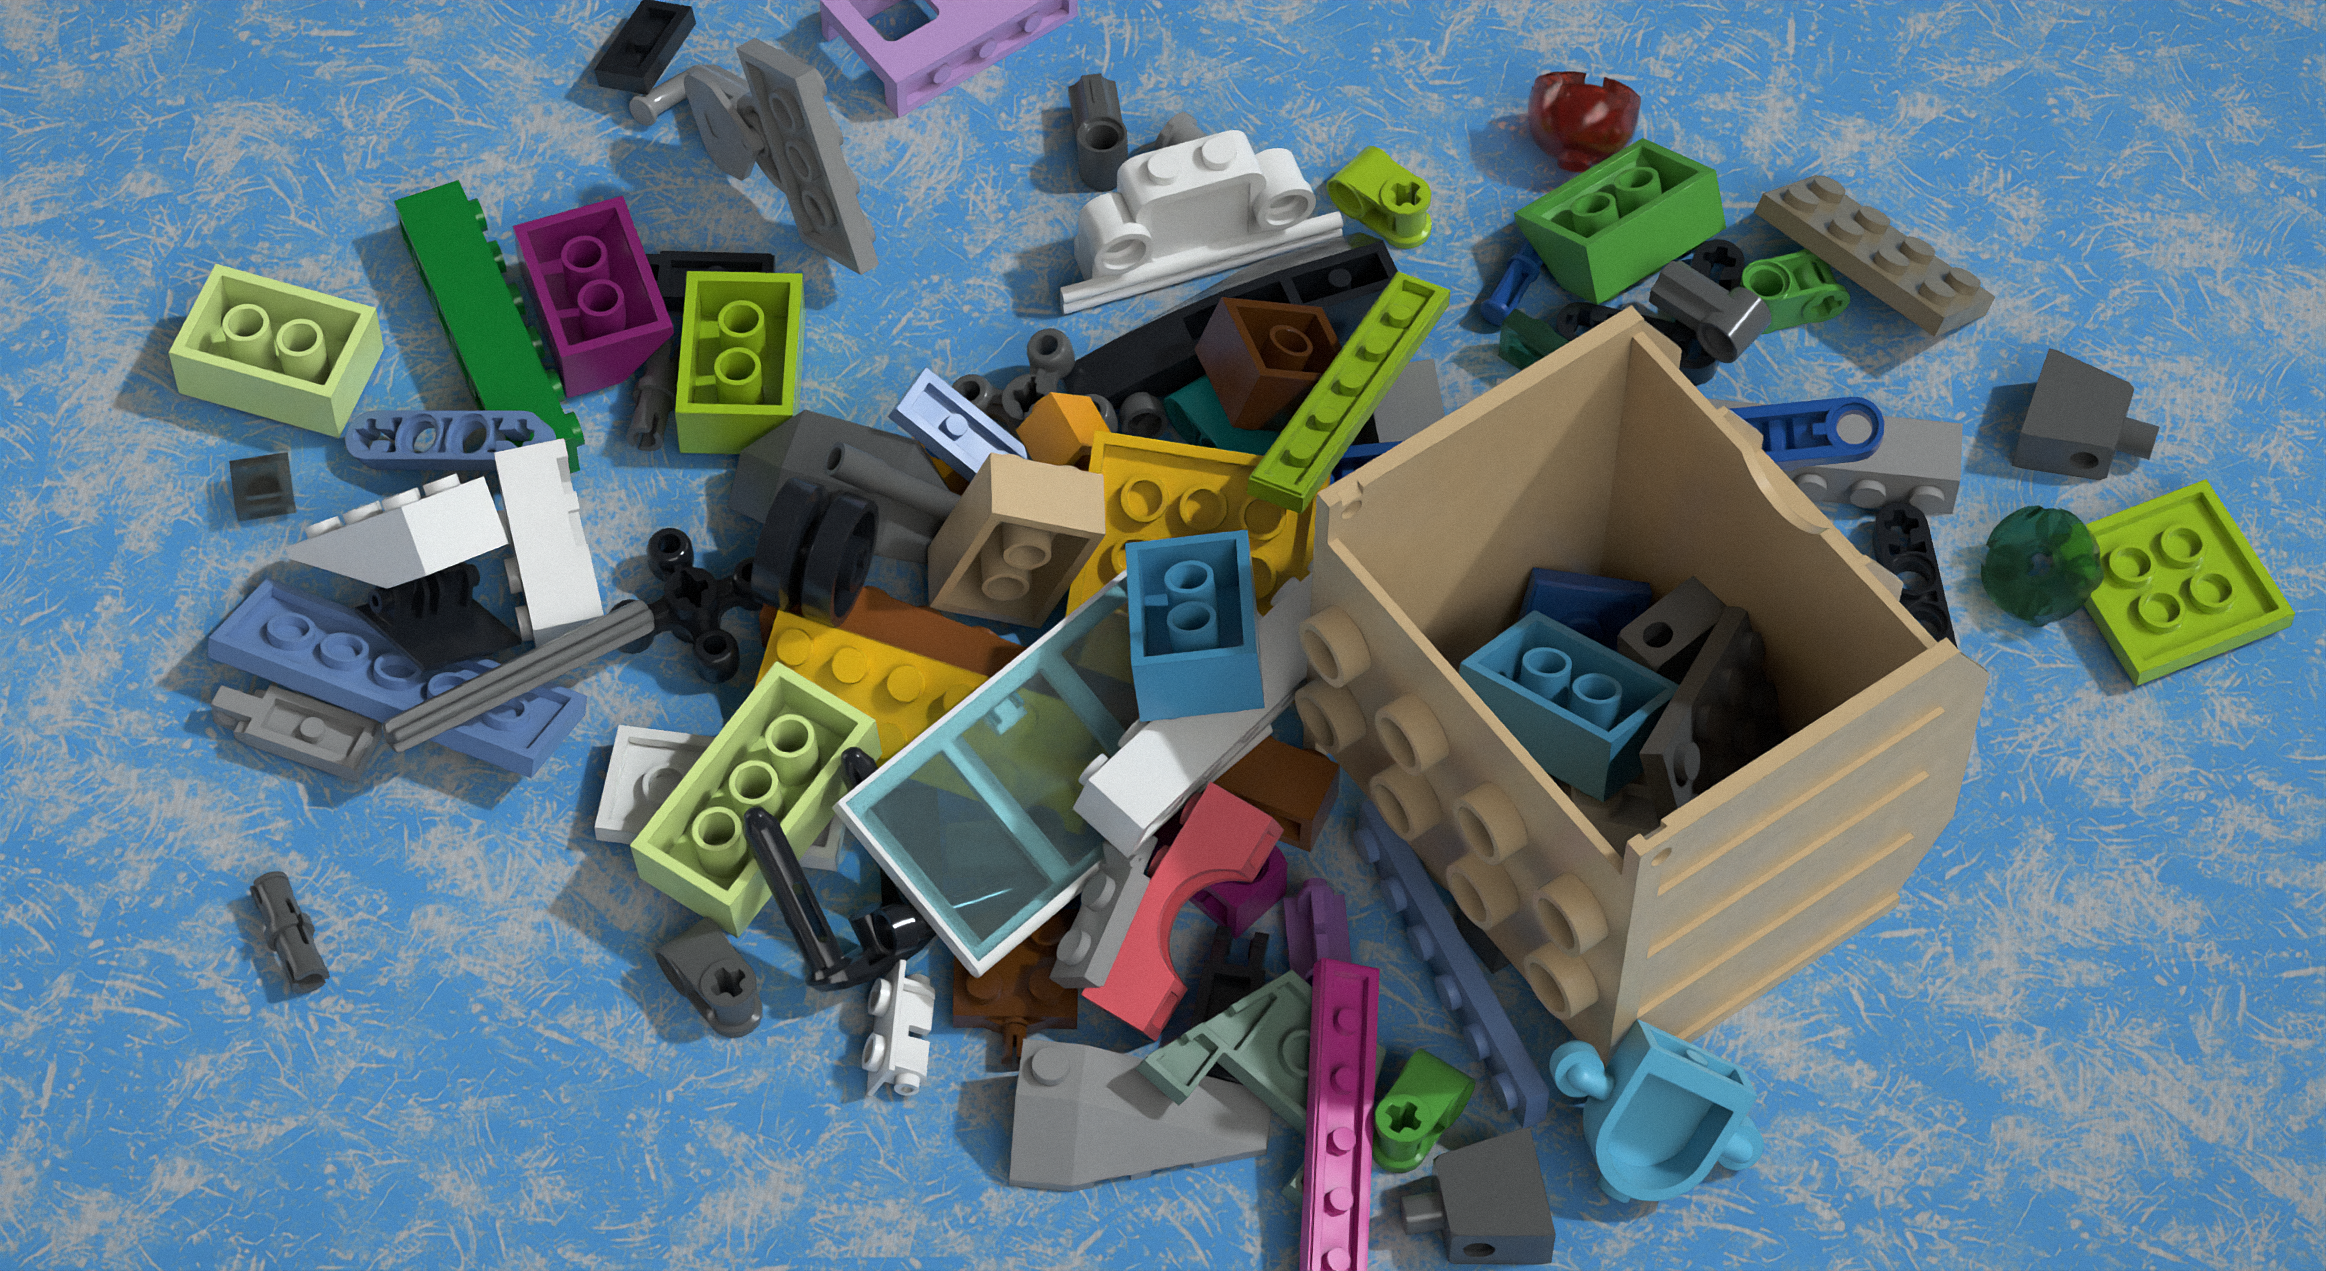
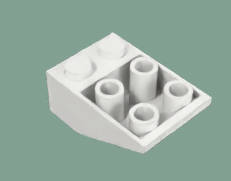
M456 473L423 485L425 497L421 498L418 487L382 500L385 511L382 510L379 501L342 514L346 524L344 526H341L338 516L305 527L304 530L308 539L285 547L289 559L388 589L435 573L509 543L484 476L460 484Z

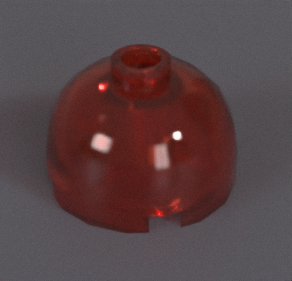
M1565 71L1540 75L1535 79L1534 87L1532 86L1529 95L1528 126L1535 144L1547 156L1557 160L1559 168L1569 172L1583 173L1590 169L1591 166L1599 164L1631 144L1638 126L1641 97L1632 88L1607 77H1604L1602 87L1585 84L1586 73Z

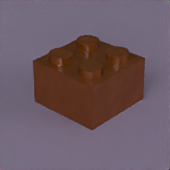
M1221 297L1195 351L1232 428H1241L1248 431L1282 432L1341 351L1342 346L1322 307Z

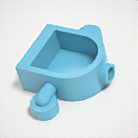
M1639 1019L1635 1020L1605 1069L1597 1050L1588 1042L1581 1040H1572L1560 1045L1550 1058V1072L1562 1093L1570 1097L1589 1095L1583 1111V1130L1587 1143L1601 1171V1175L1596 1183L1604 1193L1620 1202L1628 1203L1631 1198L1642 1201H1661L1680 1196L1697 1186L1709 1174L1717 1161L1727 1169L1743 1170L1754 1165L1763 1153V1137L1754 1121L1746 1116L1758 1095L1744 1069Z

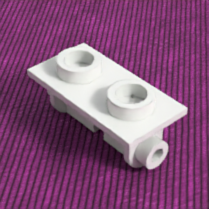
M900 959L884 979L878 978L870 992L868 1013L875 1016L873 1033L867 1039L862 1055V1068L868 1070L866 1095L872 1096L884 1082L894 1084V1091L905 1096L917 1094L919 1086L926 1083L930 1042L910 1037L908 1033L910 1031L927 1036L931 1031L935 990L930 986V979L927 976L911 974L905 978L906 960Z

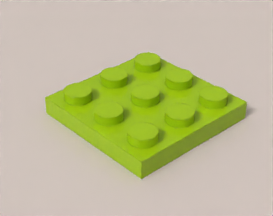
M2207 479L2053 536L2049 551L2135 686L2292 626L2295 612Z

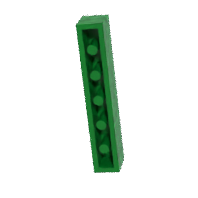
M456 180L395 200L394 204L400 236L477 410L533 412L554 430L556 440L564 438L570 474L580 471L577 447L585 444L580 423L574 412L565 414L560 405V402L565 401L560 379L554 368L545 370L540 359L545 358V351L540 335L535 325L525 327L521 316L526 315V310L521 293L515 282L506 285L502 274L507 272L504 257L497 241L487 242L483 232L487 231L488 227L478 199L475 198L468 201L460 181ZM532 432L529 439L526 441L533 440L534 434ZM506 436V441L512 442L518 448L522 447L523 443L525 442L512 441L510 438Z

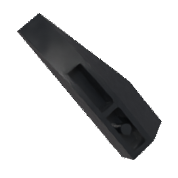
M1361 232L1262 260L1247 266L1075 361L1072 371L1060 380L1066 394L1080 396L1097 394L1105 397L1112 404L1114 410L1120 409L1126 397L1136 392H1147L1156 398L1176 392L1206 373L1196 354L1195 348L1221 297L1322 307L1339 342H1345L1349 340L1398 270L1384 241Z

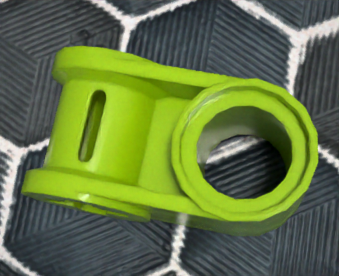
M1370 145L1365 147L1327 181L1328 195L1336 207L1346 216L1358 220L1383 237L1390 245L1397 248L1410 249L1422 245L1430 237L1432 221L1430 215L1426 212L1430 207L1432 198L1429 184L1424 179L1396 163L1382 149Z

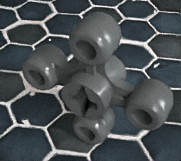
M1054 328L1040 330L1030 338L1026 353L1030 363V373L1014 378L1007 384L1004 390L993 387L984 377L977 374L962 376L952 385L953 389L989 418L1004 422L1010 429L1009 434L1022 444L1023 442L1016 429L1032 413V408L1038 400L1050 392L1057 393L1059 379L1066 377L1072 371L1075 364V352L1069 338L1063 332ZM1097 394L1085 395L1092 399L1110 432L1116 433L1118 419L1112 404L1103 396Z

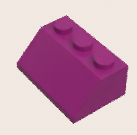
M623 196L513 226L519 269L567 398L623 383L674 334L671 319Z

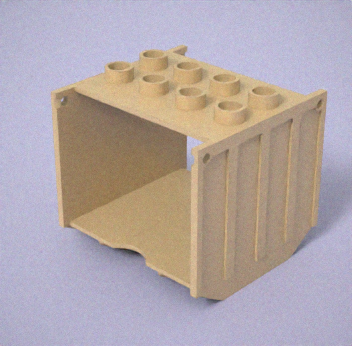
M1632 305L1317 493L1310 617L1301 622L1298 628L1302 647L1308 657L1306 685L1295 693L1296 707L1304 724L1303 749H1314L1325 755L1330 753L1374 803L1388 826L1399 837L1406 840L1450 891L1464 914L1488 935L1526 979L1546 1009L1560 1019L1577 1040L1588 1042L1597 1050L1604 1069L1609 1064L1636 1019L1691 1043L1899 905L1900 896L1897 894L1954 817L1990 675L1984 667L1960 652L1947 637L1937 642L1899 602L1903 582L1866 554L1862 555L1761 449L1764 436L1758 429L1726 406L1716 409L1679 370L1682 349L1644 321V318ZM1533 567L1649 583L1652 597L1648 609L1694 575L1725 605L1745 609L1748 612L1753 632L1761 633L1765 646V655L1762 663L1767 682L1775 684L1778 694V707L1776 711L1780 732H1786L1789 738L1661 819L1660 827L1644 837L1639 833L1628 840L1623 860L1459 675L1460 663L1517 623Z

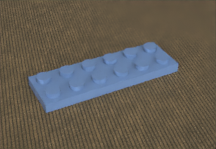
M268 577L208 638L207 657L382 723L392 716L501 665L495 661L478 656L446 665L441 669L423 672L357 615L355 609ZM547 682L428 740L446 746L453 751L462 752L497 765L509 772L532 778L585 716L587 696Z

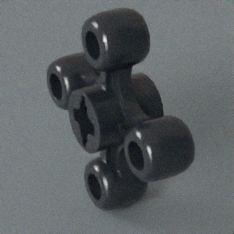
M675 528L661 529L652 535L646 548L650 571L656 578L666 582L665 594L662 598L652 604H646L653 613L655 628L652 632L617 649L628 654L641 653L649 648L656 635L664 631H671L677 639L693 644V665L701 679L709 683H724L732 679L737 673L740 665V652L738 643L733 635L720 629L721 617L733 607L740 606L747 611L756 612L761 611L764 606L756 603L752 598L751 576L754 557L741 560L733 568L730 576L716 580L705 569L693 567L694 551L692 541L686 533ZM635 599L622 600L615 604L610 612L635 601Z

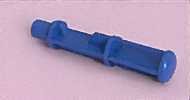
M1526 237L1516 254L1512 255L1507 261V269L1489 299L1484 300L1481 304L1482 316L1492 325L1502 327L1511 323L1513 319L1512 313L1530 283L1536 281L1540 274L1539 268L1543 261Z

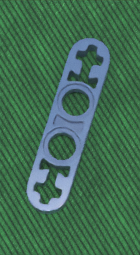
M373 410L359 415L349 425L345 444L351 455L368 468L375 470L497 471L494 452L518 448L512 442L506 441V436L512 441H525L522 445L523 447L556 440V435L548 424L529 411ZM435 428L436 438L432 446L422 453H415V442L420 433L426 429ZM485 428L486 439L484 444L473 453H465L467 437L476 429ZM381 432L391 440H395V445L389 440H377ZM532 432L534 434L533 440L526 441L529 439ZM370 440H376L373 441L370 448H368Z

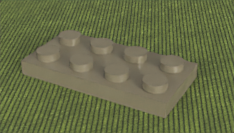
M1814 175L1763 193L1754 211L1762 219L1934 337L1985 316L1995 299L1994 295L1980 287L1981 282L1974 274L1962 268L1951 267L1936 257L1934 248L1927 242L1916 237H1907L1889 225L1890 219L1883 212L1869 206L1860 205L1845 195L1846 190L1840 183L1829 177Z

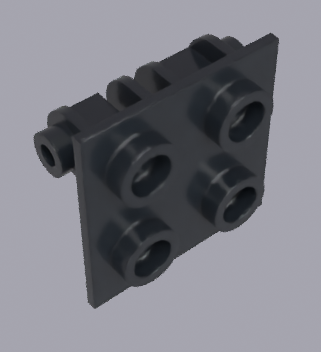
M464 561L388 589L376 585L375 589L371 590L368 594L369 603L355 607L357 615L423 672L441 669L446 665L478 656H488L496 651L522 644V639L472 597L473 588L477 587L480 583V574L475 565L466 564Z

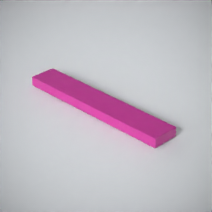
M1324 957L1320 958L1313 966L1299 1271H1367L1380 969Z

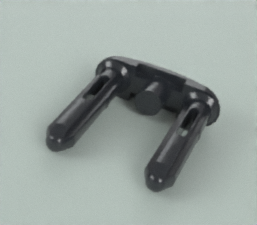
M859 747L847 748L840 756L841 778L848 792L878 769L875 760ZM889 793L873 806L870 811L937 890L891 793ZM761 806L751 807L744 813L743 836L784 917L785 924L790 929L810 970V974L805 979L807 986L820 992L848 989L874 980L891 971L900 959L906 961L937 935L934 930L928 931L925 939L918 942L916 949L890 957L879 946L873 929V913L876 909L883 907L880 902L873 903L859 909L848 918L861 946L844 955L778 819ZM892 881L901 901L907 906L911 905V902ZM949 895L942 896L944 900L951 898Z

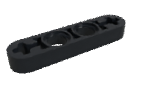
M1896 502L1886 505L1879 511L1876 517L1872 534L1876 562L1896 576L1902 572L1911 571L1925 578L1927 586L1923 589L1912 591L1902 588L1899 602L1916 620L1927 621L1937 628L1939 635L1934 638L1937 642L1947 637L1957 648L1928 521L1924 513L1911 504ZM1901 526L1902 532L1909 535L1905 552L1899 553L1901 547L1899 535L1896 531L1891 530V527Z

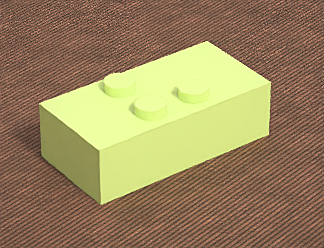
M776 661L630 844L639 878L702 917L711 918L720 928L739 938L772 896L767 882L743 836L744 813L751 807L761 806L776 817L799 861L836 814L832 807L849 793L841 778L840 756L842 752L847 748L856 746L872 757L875 762L882 755L876 720Z

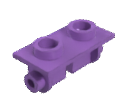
M1323 878L1307 879L1303 882V889L1299 891L1297 897L1283 898L1290 970H1293L1312 987L1313 966L1320 958L1324 957L1352 963L1345 895H1334L1333 889L1327 886V881Z

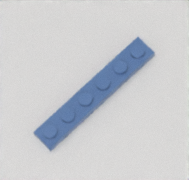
M1371 800L1361 803L1358 830L1353 832V839L1359 856L1366 865L1372 863L1375 865L1382 878L1380 880V887L1387 906L1393 913L1401 912L1409 926L1407 934L1414 954L1421 962L1428 960L1437 976L1435 977V986L1442 1004L1448 1011H1457L1464 1024L1463 1036L1470 1054L1476 1061L1484 1059L1493 1076L1491 1077V1086L1497 1102L1505 1112L1513 1111L1522 1128H1528L1545 1121L1549 1089L1412 847L1388 826Z

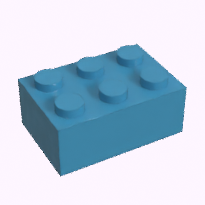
M1248 530L1125 543L1131 667L1140 722L1265 708L1256 589Z
M1533 610L1460 663L1459 675L1545 772L1601 802H1605L1644 772L1639 753L1680 686L1536 610Z

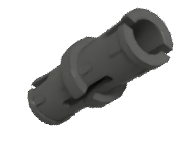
M667 339L647 359L643 377L634 385L632 396L636 404L630 427L626 433V439L630 445L634 446L637 443L639 432H643L638 447L641 451H656L662 447L669 413L673 411V407H676V385L681 345L678 344L675 347L673 358H669L674 343L670 339Z
M274 871L261 875L254 880L255 886H250L249 889L265 921L264 937L268 947L276 951L281 959L292 991L303 994L317 990L326 983L325 979H329L330 975L315 946L313 939L315 929L311 918L306 913H302L300 906H298L287 874Z

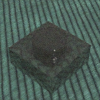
M288 452L229 461L238 522L297 513Z

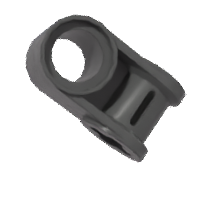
M703 918L655 951L657 962L672 986L681 995L687 997L718 1034L729 1038L743 1037L753 1032L759 1026L763 1017V1006L756 993V975L751 966L732 947L724 932L711 918Z

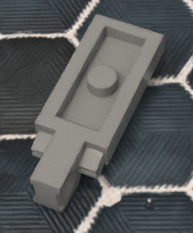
M221 685L211 702L214 723L234 731V738L246 743V745L354 782H358L382 736L381 723H378L377 720L273 685H269L267 691L256 689L253 696Z
M1151 836L1129 858L1124 856L1107 839L1102 845L1105 857L1098 864L1099 870L1096 875L1088 881L1081 895L1082 905L1070 931L1064 935L1058 945V959L1049 976L1051 980L1063 988H1100V986H1104L1151 880L1144 875V870L1158 841L1155 836Z

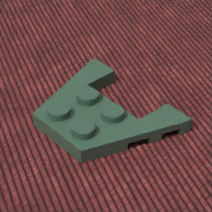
M1290 970L1234 1003L1224 1012L1187 1031L1180 1038L1165 1047H1160L1140 1062L1136 1070L1179 1106L1190 1096L1215 1062H1218L1306 1137L1313 987L1293 970ZM1378 1043L1376 1046L1375 1089L1387 1052ZM1304 1162L1280 1192L1301 1211Z

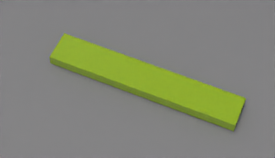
M1402 272L1395 274L1248 478V495L1300 514L1303 513L1449 306L1451 290Z

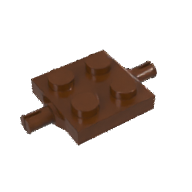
M1016 872L1007 874L1005 880L1016 877ZM1030 899L962 921L982 943L1030 903ZM1079 909L1059 910L979 978L971 975L954 955L953 1028H985L1002 1034L1001 1064L1004 1067L1012 1069V1053L1015 1046L1017 1047L1016 1069H1019L1023 1039H1027V1034L1044 1029H1077L1078 988H1063L1051 980L1049 976L1058 959V945L1064 935L1070 931Z

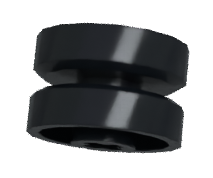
M796 476L788 479L778 492L767 514L759 537L751 576V592L755 602L783 612L792 609L800 602L802 613L807 619L834 628L843 624L852 612L862 591L875 550L879 526V509L875 501L845 492L830 502L828 490L824 485Z

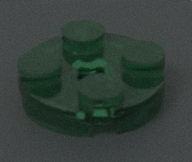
M2040 505L2027 506L2005 517L1991 532L1986 546L1990 549L1986 555L1985 566L1981 563L1982 583L1991 600L2009 616L2022 620L2033 627H2043L2073 614L2088 600L2091 593L2101 585L2104 578V570L2100 564L2101 552L2093 532L2076 515L2062 508L2058 510L2055 508L2044 509ZM2040 552L2046 558L2053 555V562L2050 565L2051 569L2045 575L2040 576L2037 574L2029 577L2028 573L2035 567L2032 560L2035 554Z

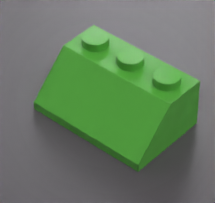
M1641 138L1514 213L1516 224L1561 288L1596 305L1614 299L1622 290L1646 276L1659 272L1670 261L1687 251L1697 249L1706 240L1727 228L1716 170L1645 138Z

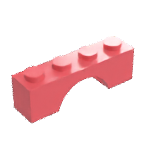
M1211 781L1203 794L1197 792L1187 802L1180 817V824L1183 827L1171 847L1164 845L1153 858L1147 873L1151 880L1104 986H1100V988H1084L1081 993L1084 998L1096 1007L1155 1042L1188 990L1175 970L1170 953V935L1178 912L1189 898L1209 885L1224 881L1252 883L1284 831L1273 817Z

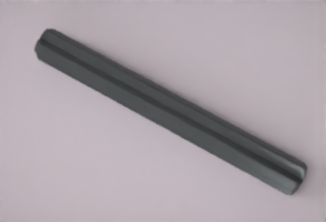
M635 600L386 719L382 724L384 737L394 752L401 753L652 632L655 628L653 613L643 600Z

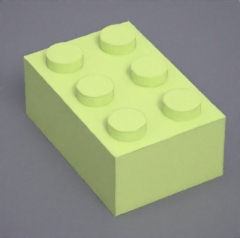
M215 264L168 353L180 394L339 438L384 350L375 307Z

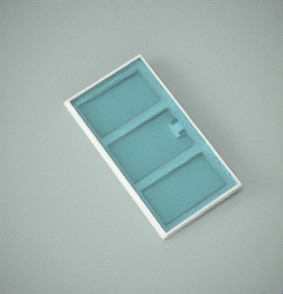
M1125 569L832 807L834 812L924 917L968 972L976 978L982 976L1079 895L1088 881L1096 875L1099 870L1098 864L1105 857L1102 845L1106 838L1083 819L1073 807L1084 788L1078 782L1084 770L1102 753L1111 759L1121 749L1117 745L1120 738L1140 718L1131 667L1127 570ZM1269 724L1210 781L1213 783L1273 732L1271 725ZM1208 782L1203 788H1201L1198 792L1201 793L1204 789H1206V787L1208 786L1209 782Z

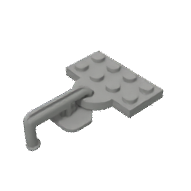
M753 38L736 48L747 81L720 66L698 64L653 88L648 95L635 96L630 100L629 108L632 116L640 124L651 126L656 122L659 114L688 98L703 143L716 165L724 172L742 181L751 175L756 161L773 185L786 194L803 243L860 275L879 265L872 244L876 240L875 231L870 221L861 211L856 196L860 192L859 183L852 170L845 163L840 148L844 142L843 135L838 124L829 115L824 96L827 94V87L823 77L814 66L807 65L789 56L785 51L778 50Z

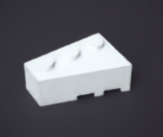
M564 438L494 452L503 510H498L497 513L508 543L511 544L514 556L503 559L510 593L522 592L525 605L515 607L522 642L533 640L535 648L604 616L588 544H586L579 515L580 507L577 493L573 491L568 453Z

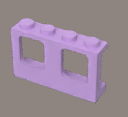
M820 0L822 35L828 42L841 35L883 81L885 86V103L897 118L904 116L1078 16V0H925L938 14V17L897 41H886L867 20L902 0Z

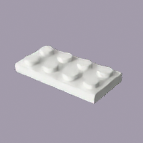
M619 725L594 827L596 840L631 844L716 737ZM837 814L833 816L798 861L801 867L837 871L846 825Z

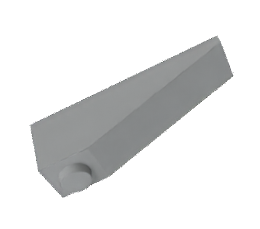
M1023 1039L1015 1097L1009 1186L1074 1192L1093 1188V1182L1129 1175L1130 1180L1151 1177V1171L1185 1164L1192 1168H1199L1267 1155L1272 1109L1246 1086L1209 1076H1204L1190 1096L1178 1106L1136 1070V1067L1143 1059L1084 1044Z

